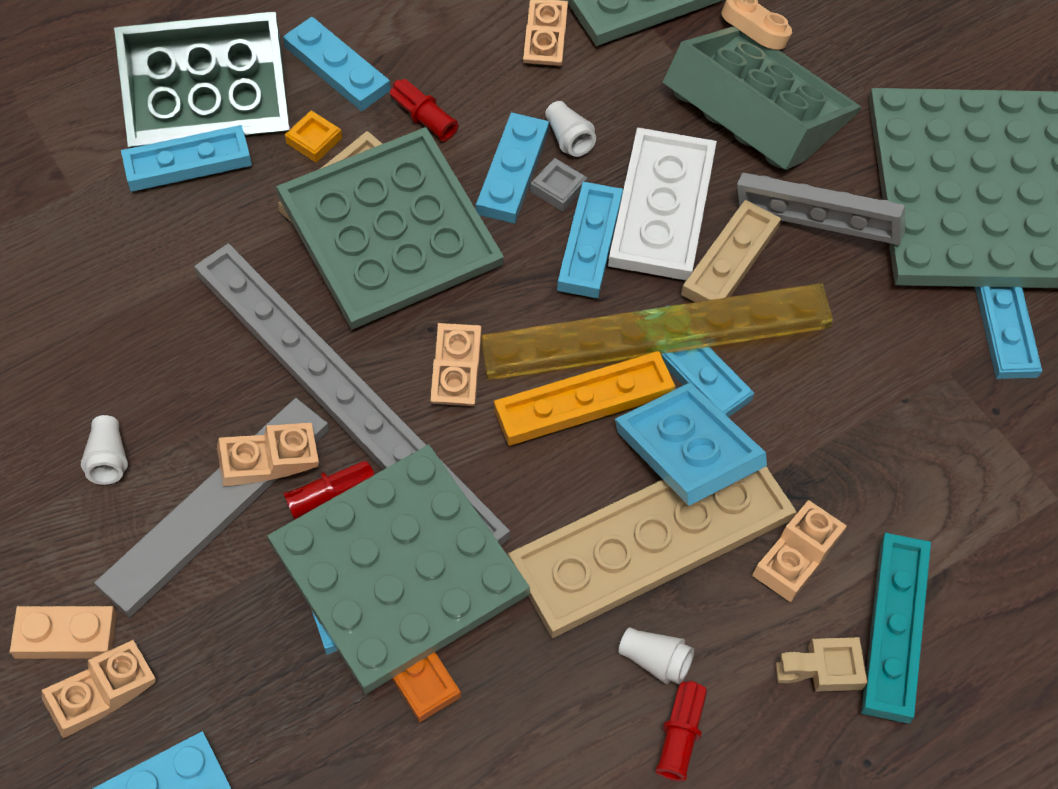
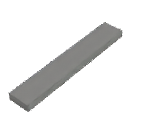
M295 398L255 435H264L267 425L312 423L315 443H317L329 431V427L326 421ZM218 468L94 582L96 588L130 618L277 479L243 485L223 486L220 468Z

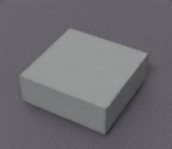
M554 158L531 182L530 192L563 212L580 194L582 183L587 182V177Z

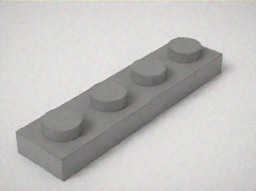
M742 173L737 183L739 206H741L744 200H747L780 217L782 221L896 245L901 244L905 234V205L748 173Z

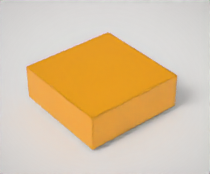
M312 110L285 134L286 144L315 163L342 139V130Z

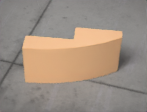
M530 0L523 63L562 66L568 1Z
M438 323L436 355L433 363L431 404L475 406L482 332L480 325Z
M312 423L267 425L264 435L218 438L217 451L223 486L268 481L318 467L319 460Z
M808 500L785 527L780 539L758 563L752 576L789 602H792L836 544L847 525Z
M134 640L89 659L87 670L43 689L42 700L61 736L65 738L122 707L152 686L156 678Z

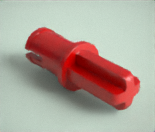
M406 79L396 80L393 83V87L389 92L391 98L411 114L413 122L417 124L422 123L442 142L448 141L455 135L459 127L458 121L437 106L436 99L433 96H425Z
M362 461L330 476L323 472L320 474L321 478L300 488L285 492L283 495L295 520L375 474L369 462Z
M688 681L679 684L670 721L664 722L663 725L666 737L655 771L659 776L671 781H686L694 742L701 739L702 732L698 727L707 689L697 682Z

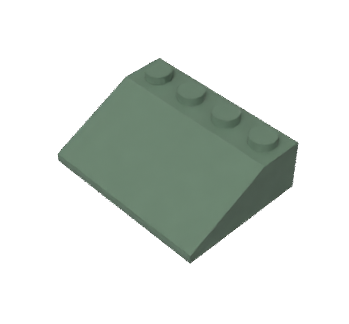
M276 12L114 27L129 148L242 125L245 136L288 132L290 130L281 38Z
M734 26L682 41L662 82L674 90V95L684 102L692 103L704 112V116L708 120L716 124H722L734 133V137L740 143L754 147L765 155V159L771 165L785 170L805 162L854 118L861 109L860 105L781 51L762 46Z

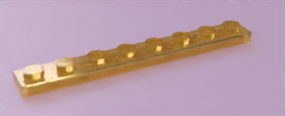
M823 283L490 333L481 335L487 379L493 380L637 358L656 351L664 354L828 329L832 326L833 317Z

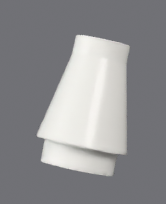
M556 101L548 106L545 117L550 122L560 149L564 153L575 157L588 153L596 142L594 125L571 110L562 101Z
M102 415L92 420L91 432L81 460V468L89 481L100 485L113 484L122 478L123 473L128 467V462L119 432V421L112 416Z
M631 627L625 631L618 650L620 655L628 657L665 684H668L670 681L677 684L683 682L694 656V648L685 645V639L638 631Z

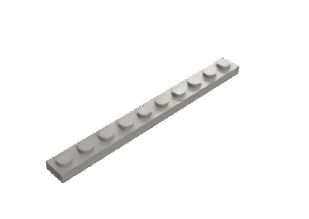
M229 243L194 266L197 277L382 470L426 446ZM443 463L499 544L503 545L510 539V530Z

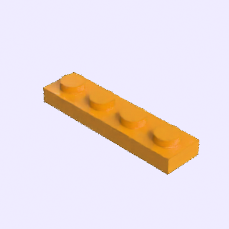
M656 351L494 400V412L508 446L647 404L675 390L676 386L660 352Z

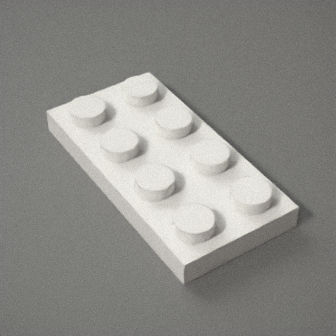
M637 127L609 254V267L682 280L689 278L693 271L717 141Z

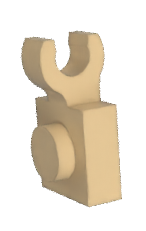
M859 637L812 639L808 645L809 653H781V662L775 663L778 683H794L813 678L815 692L863 690L867 685Z

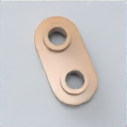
M726 0L721 11L722 17L728 23L762 46L770 49H784L792 34V28L789 26L787 19L778 13L770 12L758 4V0Z

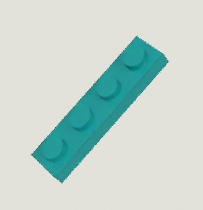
M884 533L881 539L866 666L867 685L864 687L861 714L910 724L914 718L931 549L930 541Z

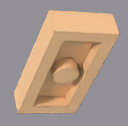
M17 606L10 653L14 659L94 658L113 649L117 613L113 606Z

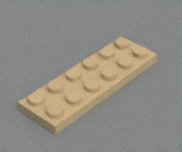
M767 467L690 506L664 480H661L508 553V556L530 586V595L528 597L553 639L791 521L797 511Z

